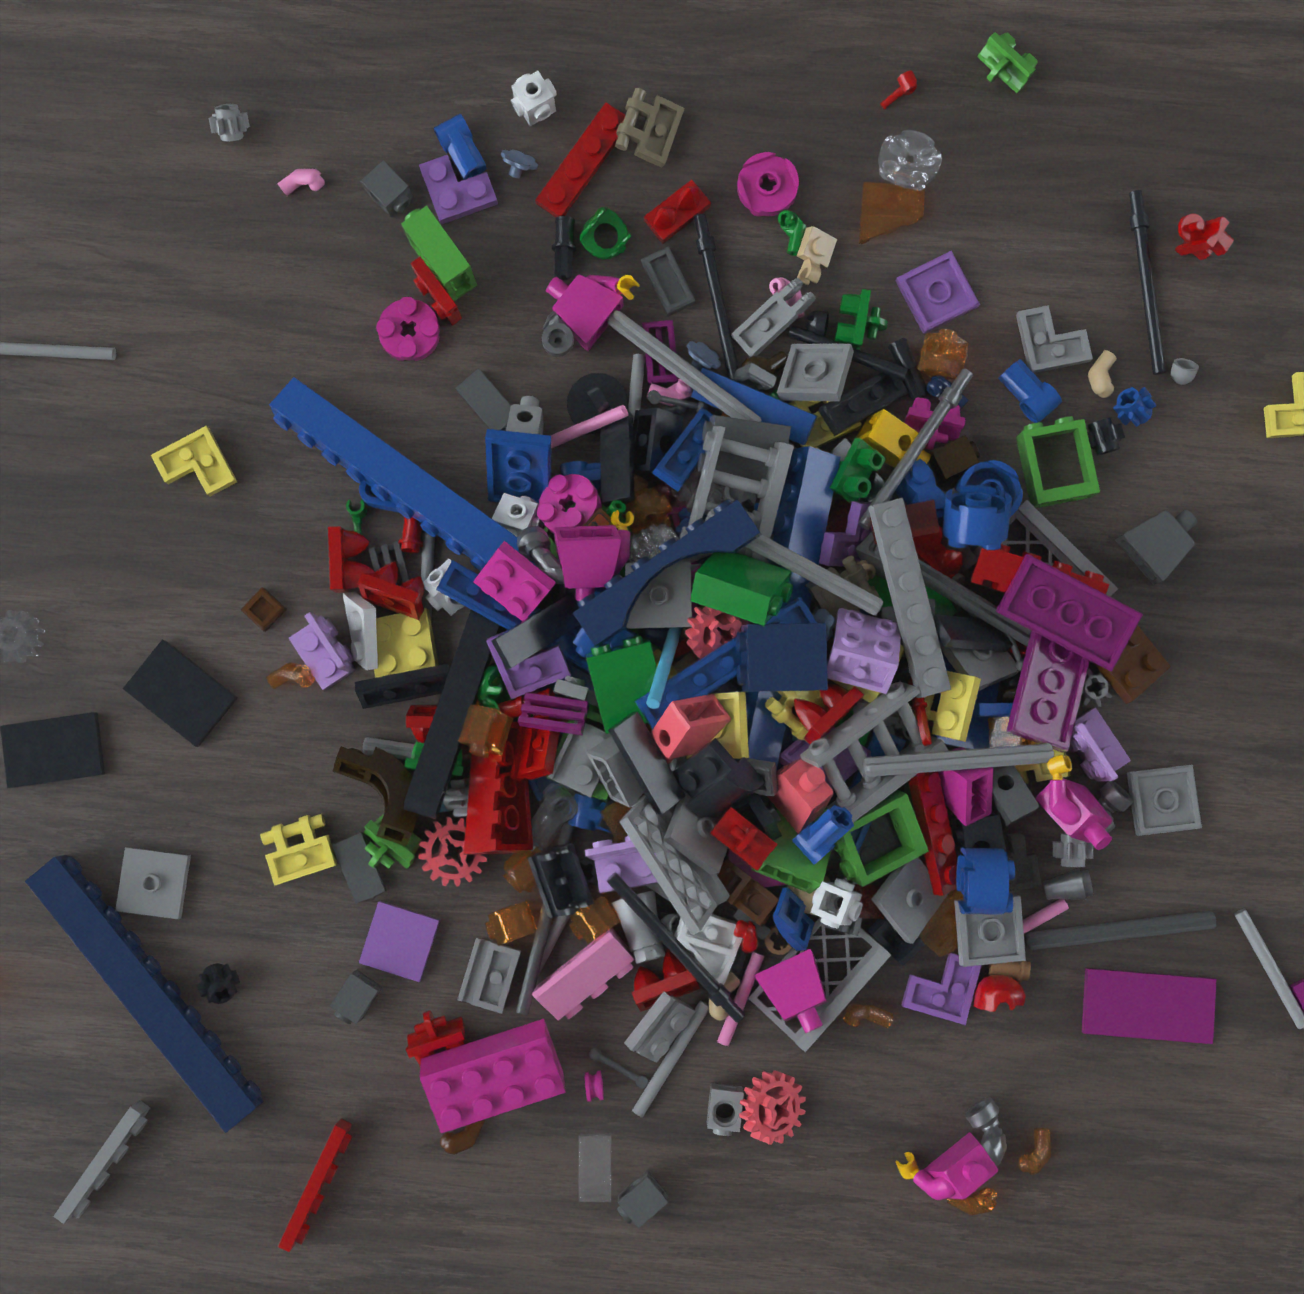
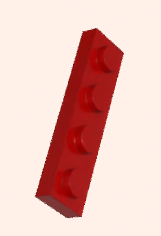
M605 102L535 199L538 206L554 217L567 214L615 147L618 139L616 132L619 124L623 123L625 114Z
M938 771L918 773L908 781L916 819L929 850L924 855L933 895L944 896L956 889L958 859Z
M340 1119L334 1126L278 1245L279 1248L290 1252L296 1243L302 1245L311 1227L306 1222L311 1213L317 1214L325 1197L320 1194L325 1183L331 1184L339 1168L338 1165L334 1164L339 1152L345 1154L353 1138L352 1135L348 1134L352 1127L351 1123Z

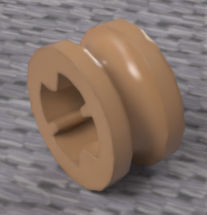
M776 925L770 927L771 931L764 939L767 949L776 955H784L789 952L792 947L788 942L784 947L779 945V949L773 947L774 942L770 937L774 932L778 935L779 930Z

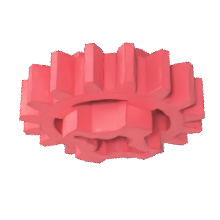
M706 606L703 609L695 607L694 611L697 613V616L687 620L692 628L685 630V634L690 638L686 643L701 659L736 637L737 632H741L742 625L754 623Z
M448 816L445 820L446 825L442 826L436 820L434 821L435 831L432 832L425 829L424 833L429 838L427 841H419V846L425 848V852L419 853L418 858L427 860L422 866L424 872L433 870L430 876L431 880L435 881L440 876L442 877V885L447 886L449 880L453 879L454 884L458 887L461 882L460 878L464 877L470 883L472 881L470 875L472 871L480 874L482 870L477 865L479 862H487V858L481 854L473 855L469 865L466 863L467 855H464L465 836L460 839L454 838L448 832L450 830H457L465 833L464 818L459 817L457 823L453 824L451 817ZM438 837L440 840L439 850L432 856V846ZM446 839L455 847H461L457 851L460 863L450 855L445 857V854L449 852ZM446 864L455 866L458 872H446L439 869V867Z
M776 1070L773 1073L764 1071L762 1072V1080L756 1077L752 1078L754 1085L752 1089L745 1087L744 1091L748 1097L747 1099L740 1100L739 1104L745 1106V1111L741 1112L739 1116L747 1120L743 1128L751 1132L752 1138L772 1145L773 1141L781 1144L784 1141V1135L791 1138L794 1136L793 1126L800 1127L802 1125L798 1120V1116L804 1115L806 1112L800 1108V1104L806 1101V1097L798 1095L802 1086L794 1083V1077Z

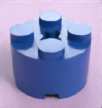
M997 460L984 461L971 466L958 479L954 487L957 493L960 492V486L966 485L993 487L997 489V495L1005 497V492L1012 497L1010 517L1018 510L1023 498V490L1021 489L1016 471L1006 463Z
M981 485L960 486V492L952 494V489L948 490L945 494L942 529L944 536L948 538V544L955 548L977 545L987 550L1000 549L1001 543L1008 538L1012 497L1006 492L1005 497L997 495L996 488Z
M961 848L960 851L963 855H958L956 868V889L961 891L964 897V901H958L960 912L962 914L984 915L1011 913L1013 911V895L1009 892V880L1013 881L1015 878L1014 861L1008 860L1007 852L1002 848Z

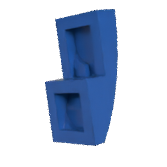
M786 887L782 888L773 915L774 922L780 934L796 951H803L807 949L815 922L804 913L806 908L804 902Z

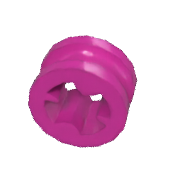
M601 1070L597 1071L595 1075L585 1072V1088L588 1102H592V1099L595 1097L599 1098L600 1101L604 1100Z

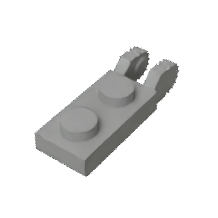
M795 278L779 293L776 292L731 334L750 357L757 356L799 317V314L803 313L815 301L814 294L809 292L803 295L792 307L786 303V300L792 298L801 289L803 282L799 278Z

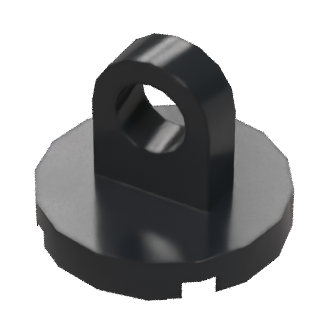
M591 373L581 377L572 385L567 396V411L574 425L620 405H624L628 411V396L623 385L616 378L605 373ZM600 428L589 432V434L600 436Z

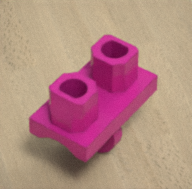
M915 398L912 407H909L904 423L919 433L933 413V411H930L931 402L928 399ZM959 405L955 409H950L927 443L926 449L933 450L935 442L947 444L948 440L954 441L959 438L960 432L965 425V417L960 416Z

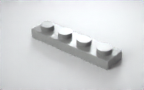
M140 1100L130 1106L53 1216L54 1218L65 1224L74 1216L79 1218L91 1203L87 1199L94 1189L98 1191L110 1176L106 1172L113 1162L117 1164L129 1149L125 1144L131 1135L136 1137L148 1122L145 1118V1115L150 1110L148 1105Z

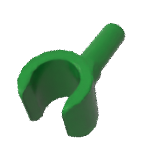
M349 499L346 502V510L353 518L354 531L362 535L361 524L362 519L367 515V507L361 499L360 510L352 511L353 506Z

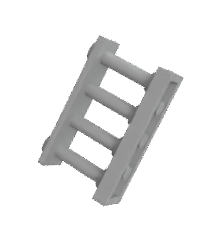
M713 426L712 432L708 431L704 439L703 450H706L707 453L688 526L703 518V514L708 515L712 509L718 506V504L707 502L711 483L757 494V498H760L757 511L754 510L752 513H747L760 533L770 539L794 445L775 442L774 447H770L767 450L723 438L725 427ZM719 451L765 462V466H768L766 478L756 481L715 470ZM685 526L682 528L680 539L688 534L686 531L687 527ZM746 546L736 552L763 562L765 560L763 555Z
M901 681L891 684L887 694H881L825 737L813 741L809 748L800 754L803 761L818 768L823 767L837 795L836 800L827 806V809H830L834 804L838 807H845L852 814V822L854 823L918 774L865 776L863 762L867 756L858 739L871 729H873L886 756L948 751L944 741L934 736H931V745L924 747L918 722L908 703L920 694L918 687ZM895 711H898L912 740L900 752H898L883 721ZM848 748L862 775L861 781L850 790L833 760L836 755Z

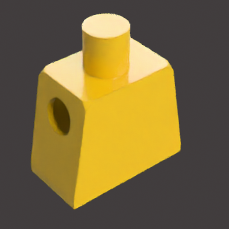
M883 409L867 417L856 438L864 440L873 449H876L885 457V463L895 468L919 433ZM922 450L916 460L921 459L927 464L931 454Z

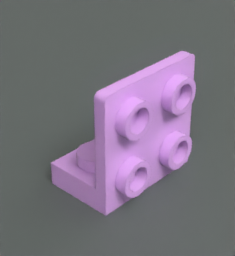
M839 608L836 617L833 646L827 659V678L887 694L899 666L901 635L898 623L889 619L865 615L856 610Z
M309 612L304 615L309 625L289 637V640L321 689L326 691L356 671V668L352 664L354 660L350 649L336 640L335 636L338 635V631L328 618L325 620L322 615L317 616Z
M1096 707L1091 708L1076 718L1069 749L1073 753L1077 752L1083 762L1080 765L1090 779L1094 778L1096 781L1116 780L1118 775L1115 771L1130 762V758Z
M629 836L624 837L625 842L618 844L612 843V840L597 841L592 843L593 848L585 850L586 857L595 862L600 893L615 891L607 882V879L615 872L630 888L658 883Z

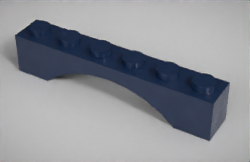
M730 499L724 501L713 509L715 513L713 517L705 522L702 518L693 522L686 528L688 534L677 541L673 537L658 547L661 552L652 559H649L648 556L641 558L631 566L634 570L624 578L621 575H617L604 585L607 590L598 596L592 593L577 603L579 609L573 612L594 646L604 644L627 628L631 612L639 596L650 582L665 569L681 560L700 554L717 552L735 554L762 535L738 499L733 503Z

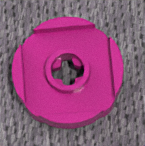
M763 152L750 157L739 173L737 181L738 196L742 204L754 216L778 215L795 202L799 186L797 170L791 161L775 156L776 153ZM764 178H768L770 182H776L771 191L760 187L763 184Z
M403 297L386 307L376 326L380 343L385 351L400 361H419L425 359L436 349L440 338V325L434 311L426 303L414 300L412 297ZM413 323L416 325L414 327L416 334L413 337L409 334L405 337L401 335L404 331L402 327L405 324L410 325Z
M577 474L555 475L550 479L548 487L545 488L540 497L537 516L553 534L554 527L583 526L597 509L602 508L601 497L598 495L595 486L584 476ZM572 500L576 504L575 507H570L565 512V504Z

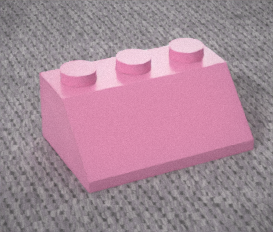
M611 926L539 983L532 992V995L557 1020H560L563 1016H566L569 1020L583 1008L580 1003L588 996L595 999L608 988L606 982L616 975L620 979L633 969L631 964L635 960L633 953L630 952L628 946Z

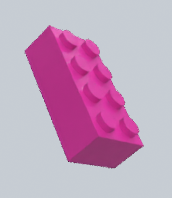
M545 1019L421 1058L419 1078L441 1133L566 1093L564 1073Z

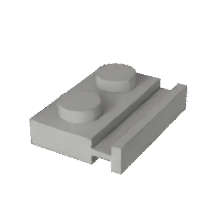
M586 723L583 735L568 734L554 763L553 774H550L548 778L591 798L600 778L586 752L611 737V735Z
M477 937L457 1000L502 1014L522 950Z
M663 991L624 1044L631 1051H636L639 1055L657 1063L667 1053L678 1034L687 1027L689 1020L696 1011L689 1004Z

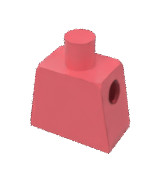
M714 694L676 700L669 704L651 731V735L667 764H669L675 758L695 754L707 745L730 722L731 717Z
M801 758L776 771L778 792L774 797L767 796L798 834L812 821L822 815L834 794L833 789L825 781L824 771L803 761Z

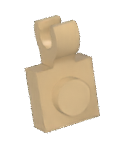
M814 226L806 228L797 257L804 260L797 278L805 285H809L810 281L815 284L818 283L821 269L828 268L837 242L836 238Z

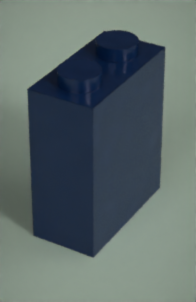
M826 623L766 624L765 626L747 624L741 626V632L736 634V648L738 652H741L742 665L737 666V683L742 685V692L828 690Z

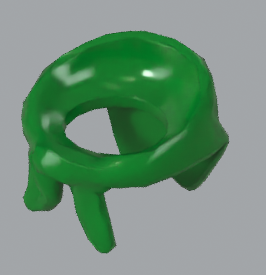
M601 207L584 224L579 239L591 255L599 259H611L625 251L626 243L631 238V234H628L624 221L608 207ZM610 224L616 229L618 240L612 248L605 249L596 244L594 231L599 225Z
M492 663L484 671L477 698L483 711H490L491 709L494 713L498 714L500 710L497 703L511 700V697L496 663Z

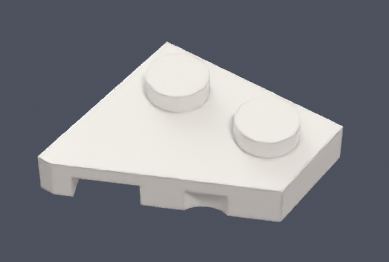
M356 592L343 593L352 640L351 654L353 660L365 670L378 669L376 608Z
M711 914L702 930L691 935L682 919H680L674 934L676 939L719 984H725L742 941L741 937H736L733 934L736 922Z

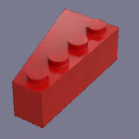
M1002 544L998 550L982 548L971 582L1006 593L1025 555H1031L1040 561L1042 557L1023 551L1022 556L1009 553L1011 547ZM1054 561L1052 567L1104 594L1107 593L1110 584L1103 582L1105 576L1087 570L1084 576L1071 572L1073 566Z
M502 721L474 726L464 855L507 854L533 850L528 779L525 778L522 782L518 783L510 778L519 729L518 722Z

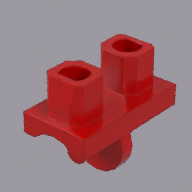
M1191 213L1183 216L1178 224V233L1185 241L1178 245L1174 251L1180 256L1192 253L1199 260L1206 259L1212 252L1217 256L1224 255L1234 241V238L1224 231L1229 221L1223 216L1204 221L1198 214Z
M732 807L728 808L710 832L713 837L756 871L759 870L769 854L778 845Z
M430 1010L423 1012L424 1022L414 1025L415 1032L407 1035L408 1047H406V1052L409 1058L415 1057L418 1064L421 1065V1058L436 1054V1049L445 1047L446 1050L464 1045L465 1024L463 1018L459 1017L447 1021L445 1015L434 1018Z

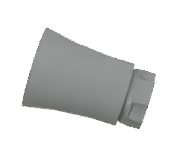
M655 891L636 894L658 918ZM623 899L613 902L612 905L619 917L629 950L633 952L636 964L664 957L665 951L662 941Z

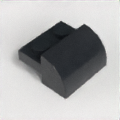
M716 738L672 771L680 786L692 798L686 806L695 814L709 818L721 815L729 807L740 802L766 782L745 757L736 762Z

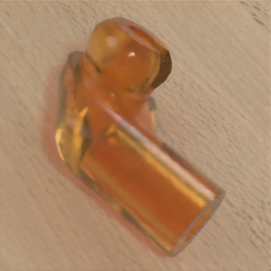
M985 1187L980 1190L977 1196H968L963 1200L947 1198V1203L974 1216L993 1211L997 1205V1193L995 1190Z

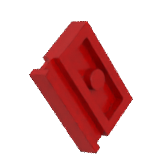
M419 256L410 263L417 277L413 282L423 296L429 293L435 301L431 306L441 320L447 318L453 326L462 319L457 305L421 256Z
M537 715V716L532 717V718L553 720V721H559V722L562 721V718H561V719H555V718H549V716H542V715ZM519 726L510 778L520 783L525 778L531 780L553 774L560 732Z

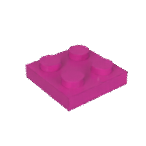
M505 541L473 581L486 594L494 598L521 621L528 618L556 583Z

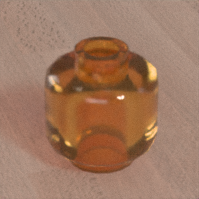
M538 846L533 850L514 852L503 864L505 873L502 876L520 894L523 891L532 893L538 888L527 859L541 851Z

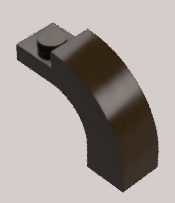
M341 746L332 771L366 783L376 790L384 805V816L376 836L407 847L418 818L417 813L404 810L405 798L412 780L411 774L398 759L380 748L375 747L372 757L364 755L358 749H347Z

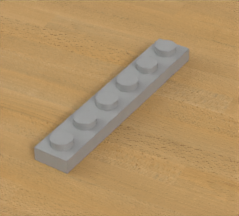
M903 498L869 506L868 510L913 686L918 687L920 691L916 698H923L951 690Z

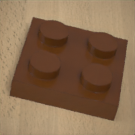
M1138 625L1112 672L1093 663L1125 704L1134 701L1171 667Z

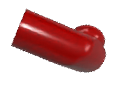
M738 920L733 934L736 937L743 938L740 944L741 950L745 953H752L758 947L756 926L751 921Z

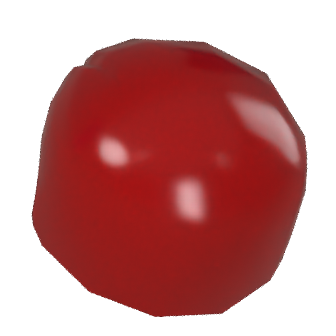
M1001 974L989 975L978 983L973 1006L981 1010L994 1012L1000 1003H1007L1009 1009L1014 1010L1016 1006H1024L1026 993L1022 985L1011 977Z

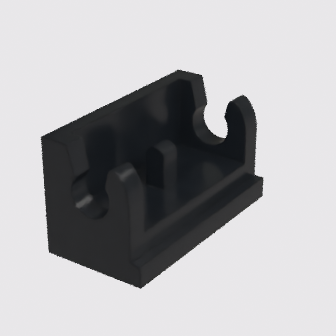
M573 843L549 846L527 858L548 918L572 915L576 913V908H585L594 904Z

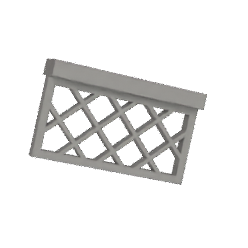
M1028 500L1023 501L1018 510L1010 517L1009 525L1017 519L1025 527V541H1007L1006 539L1001 544L1006 546L1007 544H1025V552L1028 553L1030 544H1042L1048 549V563L1046 564L1053 566V554L1061 563L1073 566L1071 571L1073 573L1084 576L1087 570L1105 576ZM1030 533H1031L1038 541H1030ZM978 546L973 551L978 558L982 549L981 546ZM1105 576L1103 582L1110 584L1106 595L1110 597L1118 588Z
M643 795L631 806L632 808L619 822L691 935H694L702 930L717 905L727 901L730 895L717 874L710 875L663 840L675 808L672 806L665 813L656 814L646 795Z
M821 917L814 923L809 940L822 939L823 959H816V963L824 962L825 982H822V984L825 985L827 1003L815 1008L823 1024L820 1028L805 1034L803 1027H801L795 1033L786 1025V1021L782 1017L780 1019L772 1012L777 1010L775 1007H767L758 999L764 991L760 985L748 998L804 1052L812 1046L891 956L886 949L861 927L858 936L847 933L845 935H826L825 924L820 922ZM822 927V936H813ZM845 938L846 958H827L826 939ZM849 938H863L872 948L864 957H850ZM792 948L781 962L795 956L799 951ZM846 961L847 976L842 981L829 982L827 962ZM850 961H859L851 970ZM829 985H838L829 995Z

